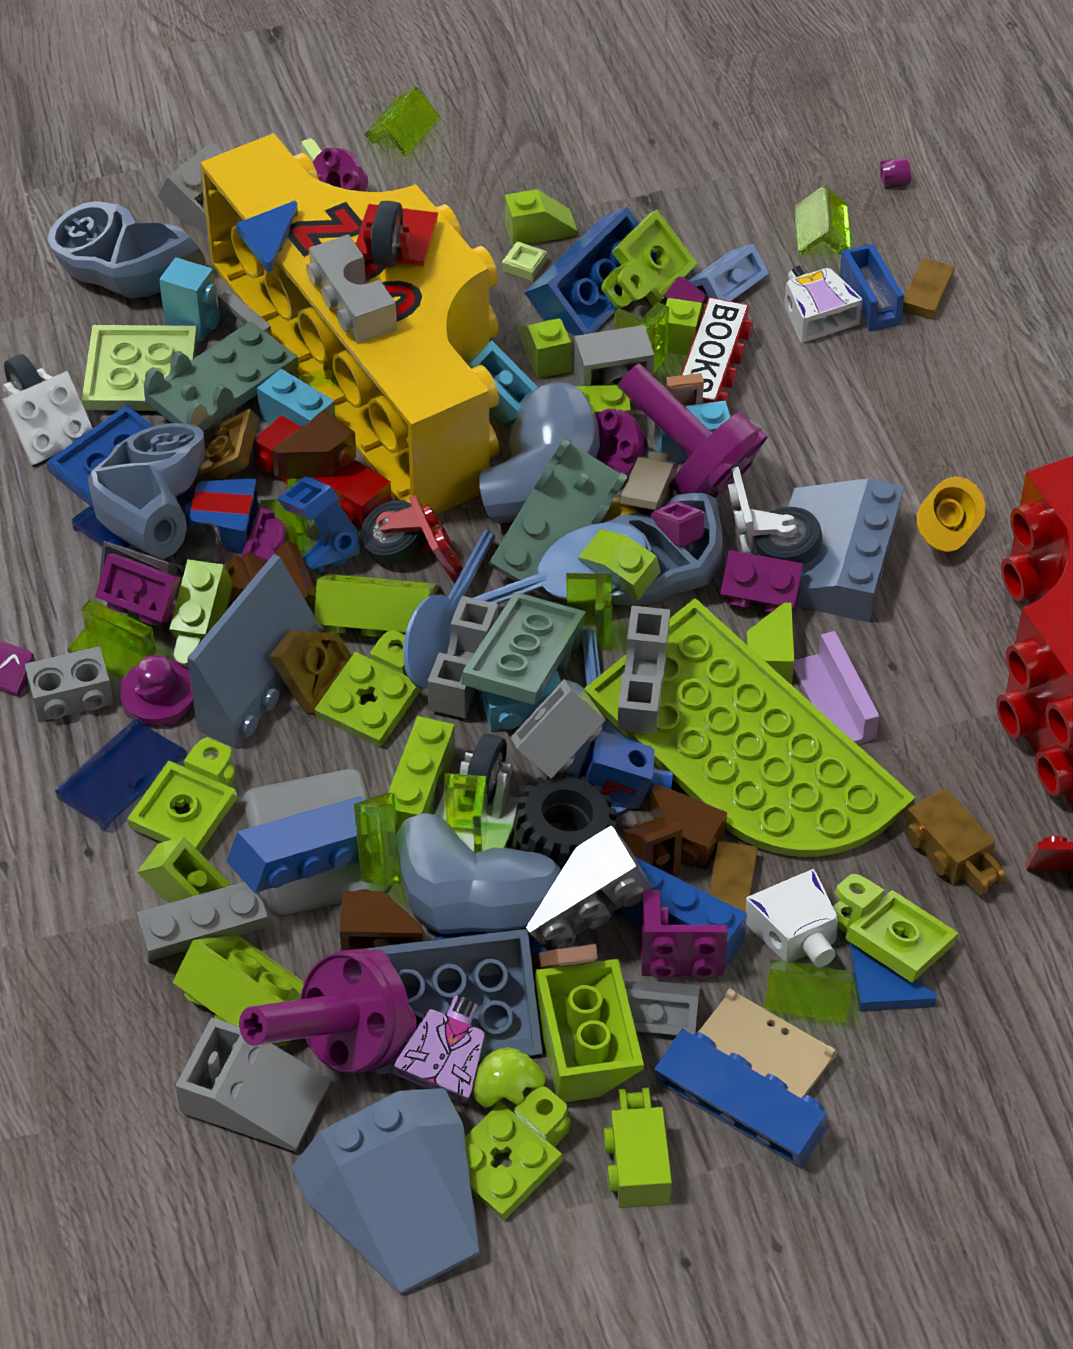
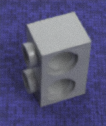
M100 646L25 664L38 722L59 719L66 715L96 710L114 704L110 680Z

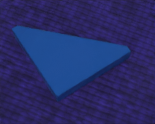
M295 200L236 223L237 233L267 272L273 271V263L278 252L282 250L294 217L298 214V204Z
M849 941V953L859 1011L935 1006L936 994L917 980L913 983Z

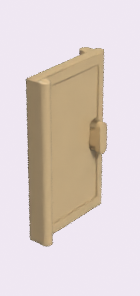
M731 988L727 990L723 1001L698 1031L712 1039L717 1045L716 1048L727 1055L736 1053L745 1058L752 1065L751 1069L764 1077L766 1074L778 1077L788 1086V1091L800 1098L809 1093L838 1053L836 1049L755 1004Z

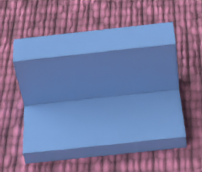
M750 244L731 250L689 281L696 287L703 285L709 297L731 301L768 275L769 271L755 245Z

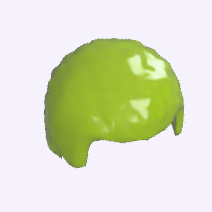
M511 1047L500 1048L488 1054L479 1064L473 1083L474 1098L485 1108L493 1104L497 1105L502 1098H506L519 1105L524 1100V1089L543 1087L546 1075L539 1065L527 1054Z

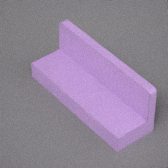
M832 631L821 634L819 654L794 660L793 673L806 699L857 745L876 740L880 716L836 632Z

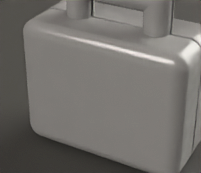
M345 769L256 787L248 790L243 797L249 828L362 796L371 806L364 777L356 769ZM382 848L380 853L372 859L366 860L364 858L343 868L332 869L316 874L311 878H303L278 888L264 890L268 908L273 914L288 915L342 903L343 891L368 889L387 893L392 887V880Z

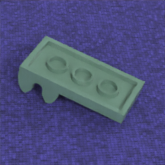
M250 321L191 361L183 352H174L170 362V373L165 378L163 373L152 367L144 381L145 402L172 423L191 424L204 431L258 394L257 388L279 369L290 373L299 367L298 356Z
M564 437L488 565L515 582L538 574V566L543 555L556 541L579 528L601 522L610 508L612 500L627 479V475L622 472L618 473L572 445L570 440ZM544 588L532 591L547 601L553 602L555 596L549 594Z
M514 592L463 670L461 684L476 688L481 692H490L511 698L520 703L535 705L556 669L566 671L571 652H578L586 611Z

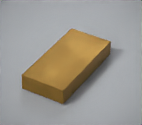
M922 257L904 296L902 311L934 319L954 276L955 266Z
M718 841L709 894L746 912V897L751 894L758 847Z

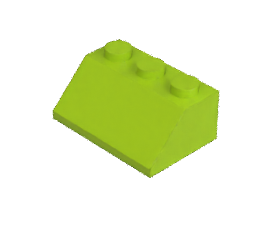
M327 574L317 579L314 616L318 625H324V632L346 633V627L360 628L361 635L380 637L383 635V631L395 630L405 635L410 618L417 606L425 598L437 595L438 583Z
M239 935L193 940L172 983L185 991L184 996L189 1001L198 1005H204L214 1012L215 1019L239 1026L241 1013L247 1007L300 1000L304 981ZM283 1041L272 1044L277 1047L286 1046L290 1041Z
M618 959L536 970L535 995L537 1012L555 1093L561 1100L570 1102L601 1097L643 1070L644 1063Z

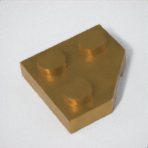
M251 409L222 422L213 432L217 438L209 444L205 451L204 460L197 470L196 478L188 488L191 493L195 492L196 484L201 481L220 480L228 475L238 474L247 467L259 417Z
M289 630L269 655V658L304 713H315L314 709L352 655L338 633Z

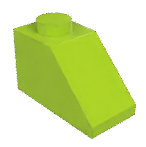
M538 189L505 195V226L512 247L517 241L528 245L578 236V230L570 209Z
M673 298L667 299L661 321L660 352L688 356L706 306L705 303Z
M561 318L517 327L518 335L537 379L571 372V341Z
M600 529L578 556L582 563L636 600L641 598L661 572L655 554L627 535Z
M783 603L747 631L746 644L792 685L794 669L792 604Z
M184 836L158 843L137 871L164 900L170 903L232 886Z

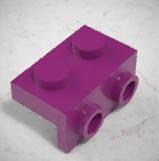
M729 550L720 594L723 598L729 599L728 605L750 609V604L754 603L765 605L764 612L771 613L781 604L791 603L792 611H796L803 563Z

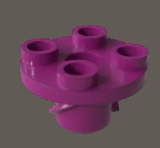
M326 148L312 162L319 181L347 190L366 192L368 188L367 173L356 156L344 148Z
M606 409L596 415L600 438V448L596 459L618 473L622 472L629 477L637 458L646 457L647 438L642 433L637 420L630 413L620 409Z
M149 655L142 659L137 666L124 676L120 684V700L125 715L142 723L175 726L181 722L182 716L194 705L189 669L161 655Z

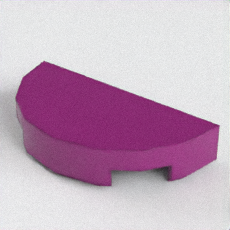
M258 507L242 556L248 552L268 560L286 542V527L275 517V513L272 510Z

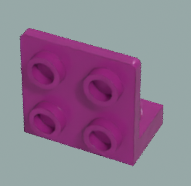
M114 553L107 554L95 597L107 601L106 607L121 613H128L130 610L141 614L139 618L141 621L161 626L162 622L171 623L176 605L173 602L180 578Z
M643 890L640 926L641 976H653L659 979H666L672 976H694L700 979L722 976L728 937L727 926L668 925V906H660V890Z

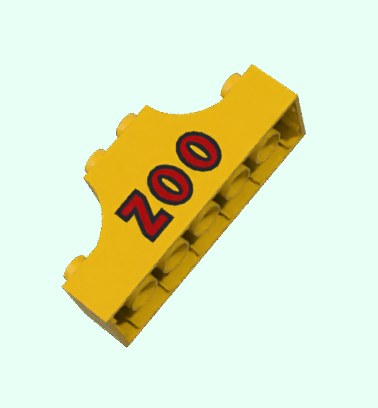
M274 133L200 162L211 265L232 292L271 325L272 337L298 356L299 367L294 369V371L301 380L334 400L335 418L355 431L356 450L373 471L391 481V494L396 500L410 503L409 497L416 495L423 507L429 504L435 515L481 495L479 474L482 470L490 468V459L499 454L498 439L489 423V409L498 405L499 394L489 371L482 365L470 368L467 362L475 353L489 343L490 338L497 336L499 331L497 318L489 304V288L496 286L498 283L497 268L490 253L483 246L471 249L462 238L459 222L452 209L446 204L435 207L416 184L385 192H361L329 185L319 181L316 169L305 153L293 156ZM295 200L298 204V214L294 217L282 250L278 252L273 263V271L267 272L237 233L236 223ZM387 200L401 203L402 208L438 212V221L424 267L396 263L394 267H380L374 265L372 260L364 259V284L377 280L382 282L396 303L397 329L356 343L349 331L344 332L338 322L337 313L333 307L328 308L326 306L319 286L312 285L308 278L306 265L310 264L309 248L348 234L356 244L368 204L379 205L381 201Z

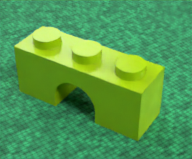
M417 716L382 806L383 820L389 825L386 836L396 838L401 825L410 817L423 813L433 814V799L437 781L445 782L456 753L455 724Z

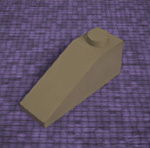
M649 451L648 457H638L623 489L619 503L653 510L662 508L664 503L673 496L674 489L671 483L677 474L678 463L669 461L670 454Z

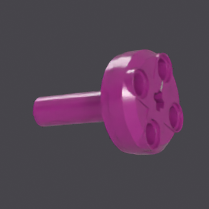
M641 364L634 366L617 386L690 456L679 469L671 483L677 495L703 493L716 498L728 488V484L734 483L731 468L739 467L742 476L752 465L753 459L768 438L763 430L742 412L736 413L722 423L714 432H711Z
M378 949L344 950L324 957L308 973L302 987L300 1000L250 1006L243 1010L239 1019L240 1034L249 1045L257 1046L306 1038L309 1047L323 1064L333 1070L349 1073L378 1070L388 1065L398 1055L404 1041L409 1039L416 1029V1016L408 1004L403 982L395 968L391 965L388 955Z

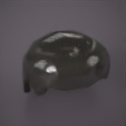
M200 522L187 527L183 544L173 554L174 564L178 565L177 572L182 576L184 575L188 559L224 565L227 560L228 547L221 531L213 523Z

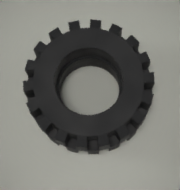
M556 773L552 778L548 776L547 780L539 777L533 781V786L527 785L523 790L522 796L519 797L511 831L512 847L519 851L545 855L563 869L576 847L611 825L615 829L617 815L616 809L611 808L613 801L609 795H602L603 788L598 784L592 786L589 784L590 779L583 776L581 779L573 778L574 774L565 773L564 777H559ZM549 823H566L578 831H562L554 828Z

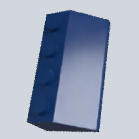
M627 206L609 213L597 221L524 292L544 321L561 318L566 332L578 336L594 333L618 309L614 307L602 291V283L615 268L621 266L611 251L639 224ZM653 252L650 254L651 259L657 264L656 259L658 256ZM615 285V293L621 296L622 290L620 286Z

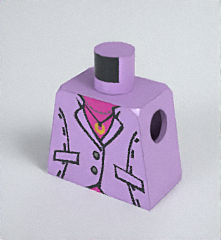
M454 996L447 1015L430 1009L396 1060L392 1074L427 1089L445 1088L450 1099L466 1105L472 1091L485 1034L484 1031L470 1025L478 1005L467 998Z

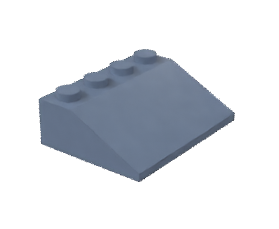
M867 478L794 488L789 506L803 508L811 512L817 518L822 532L820 551L814 559L803 565L796 601L797 607L870 622L900 518L904 492L903 485ZM797 530L792 536L782 538H794L800 542L803 535Z
M275 554L272 555L187 658L198 731L236 749L245 737H250L255 732L258 721L267 710L271 711L275 707L279 695L287 686L270 660L269 655L289 630L318 632L315 616L282 559Z
M528 929L366 948L367 950H382L388 955L391 965L395 968L403 982L408 1004L415 1013V1031L430 1009L447 1015L454 996H461L478 1005L470 1025L485 1032L478 1062H482L493 1051L505 1047L515 1048L528 1056L543 1054ZM411 1037L404 1041L398 1055L388 1065L376 1070V1075L393 1072L396 1060Z

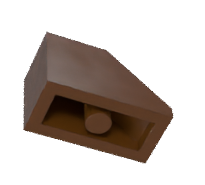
M322 411L272 449L274 475L279 478L304 476L331 477L343 467L350 465L357 457L355 431L326 411Z
M655 783L651 796V814L653 819L662 817L680 823L683 828L681 863L694 865L706 870L717 851L718 841H723L726 835L727 812Z
M658 817L648 822H638L630 829L624 831L623 841L629 847L634 857L674 877L680 876L683 828L680 823Z
M368 889L342 892L340 919L341 951L423 942L422 926L384 892Z

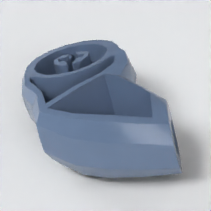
M93 201L84 203L67 211L56 220L49 230L47 239L55 257L69 275L83 282L101 285L129 299L150 297L160 293L159 279L175 257L202 266L206 263L205 257L197 244L176 224L139 222L128 209L119 204Z
M551 382L532 391L522 402L516 421L511 428L509 438L510 459L482 470L479 474L482 501L492 523H513L564 437L570 440L572 445L596 459L600 448V438L595 411L585 394L570 383Z
M162 424L144 429L116 445L108 458L92 470L88 477L89 491L96 518L118 538L151 556L165 559L175 554L183 544L187 531L185 515L176 498L184 494L196 478L197 470L204 460V432L199 427L191 424Z
M687 493L676 495L664 503L663 507L678 501L704 512L703 537L683 547L675 545L654 522L651 515L636 512L619 515L615 519L605 522L627 525L638 531L645 541L646 549L657 556L661 572L639 600H636L620 588L595 598L614 605L644 606L657 603L675 593L686 592L708 585L722 565L723 534L717 499L703 493Z
M423 813L408 818L401 825L395 838L402 883L411 910L420 925L441 934L464 932L497 933L527 927L562 871L552 859L539 853L494 847L475 853L460 840L451 825L439 815Z

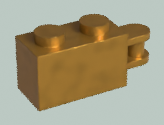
M947 788L908 808L904 830L907 840L913 847L919 848L925 854L934 871L939 875H943L952 886L965 880L977 894L982 895L988 891V886L993 883L1000 885L1005 882V873L993 858L995 840Z

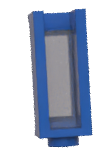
M869 244L842 250L839 277L843 278L845 283L862 298L861 311L866 317L869 332L901 325L904 294L875 245Z

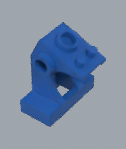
M304 476L277 498L286 511L309 521L314 519L318 527L315 545L302 556L307 568L310 570L316 569V573H322L325 571L324 565L328 564L329 567L341 566L349 562V557L360 554L357 529L336 501L339 497L331 486ZM327 532H328V542H327L326 539H325V536H326V533H327Z

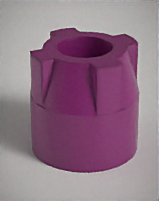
M907 157L880 161V178L883 187L911 183V170Z

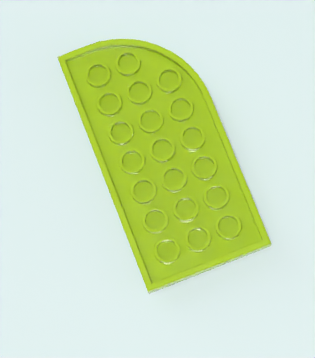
M696 598L670 618L657 734L620 731L632 741L651 746L655 750L654 763L662 770L672 771L673 781L691 798L726 811V830L739 839L772 853L795 857H820L845 852L865 844L886 830L908 808L914 805L916 797ZM626 655L584 688L597 709L617 728L618 704L622 674L625 672Z

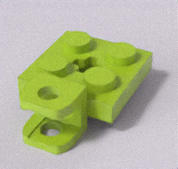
M655 210L649 213L611 251L621 266L615 268L602 283V291L614 307L618 309L643 297H646L654 305L661 302L664 298L663 295L678 277H685L697 265V262L660 212ZM653 252L658 256L656 259L657 264L651 259L650 254ZM615 285L620 286L622 290L621 296L615 293Z
M395 630L387 631L371 650V659L354 652L314 709L316 717L382 748L421 691V688L413 685L405 670L403 655L405 635ZM399 643L403 645V649L399 648L398 646H393L390 648V646L392 644ZM365 694H374L376 701L374 703L368 701L365 705H361L360 697Z
M206 737L201 739L184 760L185 767L168 760L127 818L129 828L160 842L184 836L201 852L237 800L236 789L229 787L236 773L234 765L230 764L232 759L231 747ZM209 751H215L219 754L217 758L213 755H208L204 758V755ZM186 803L190 804L189 812L176 814L175 806L183 807Z
M850 874L837 885L835 895L840 901L833 908L838 919L837 928L846 933L845 939L913 983L955 945L959 934L957 931L895 891L891 890L882 898L884 889L863 876ZM850 888H857L861 890L863 894H856L852 892ZM842 912L850 913V918L843 916ZM903 934V935L907 936L908 939H907V938H902V937H900V936Z
M544 1086L532 1091L514 1109L515 1113L500 1101L465 1136L471 1193L503 1221L564 1161L562 1153L555 1146L567 1135L571 1127L570 1118L566 1116L568 1112L567 1104ZM504 1152L510 1154L509 1159L512 1164L506 1168L504 1165H499L497 1168L492 1167L495 1162L493 1157L496 1154H503Z

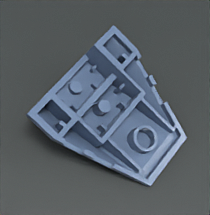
M445 1088L398 1091L320 1131L291 1166L309 1206L317 1214H320L345 1241L349 1242L400 1295H404L480 1255L475 1209L469 1178L470 1170L465 1146L464 1125Z

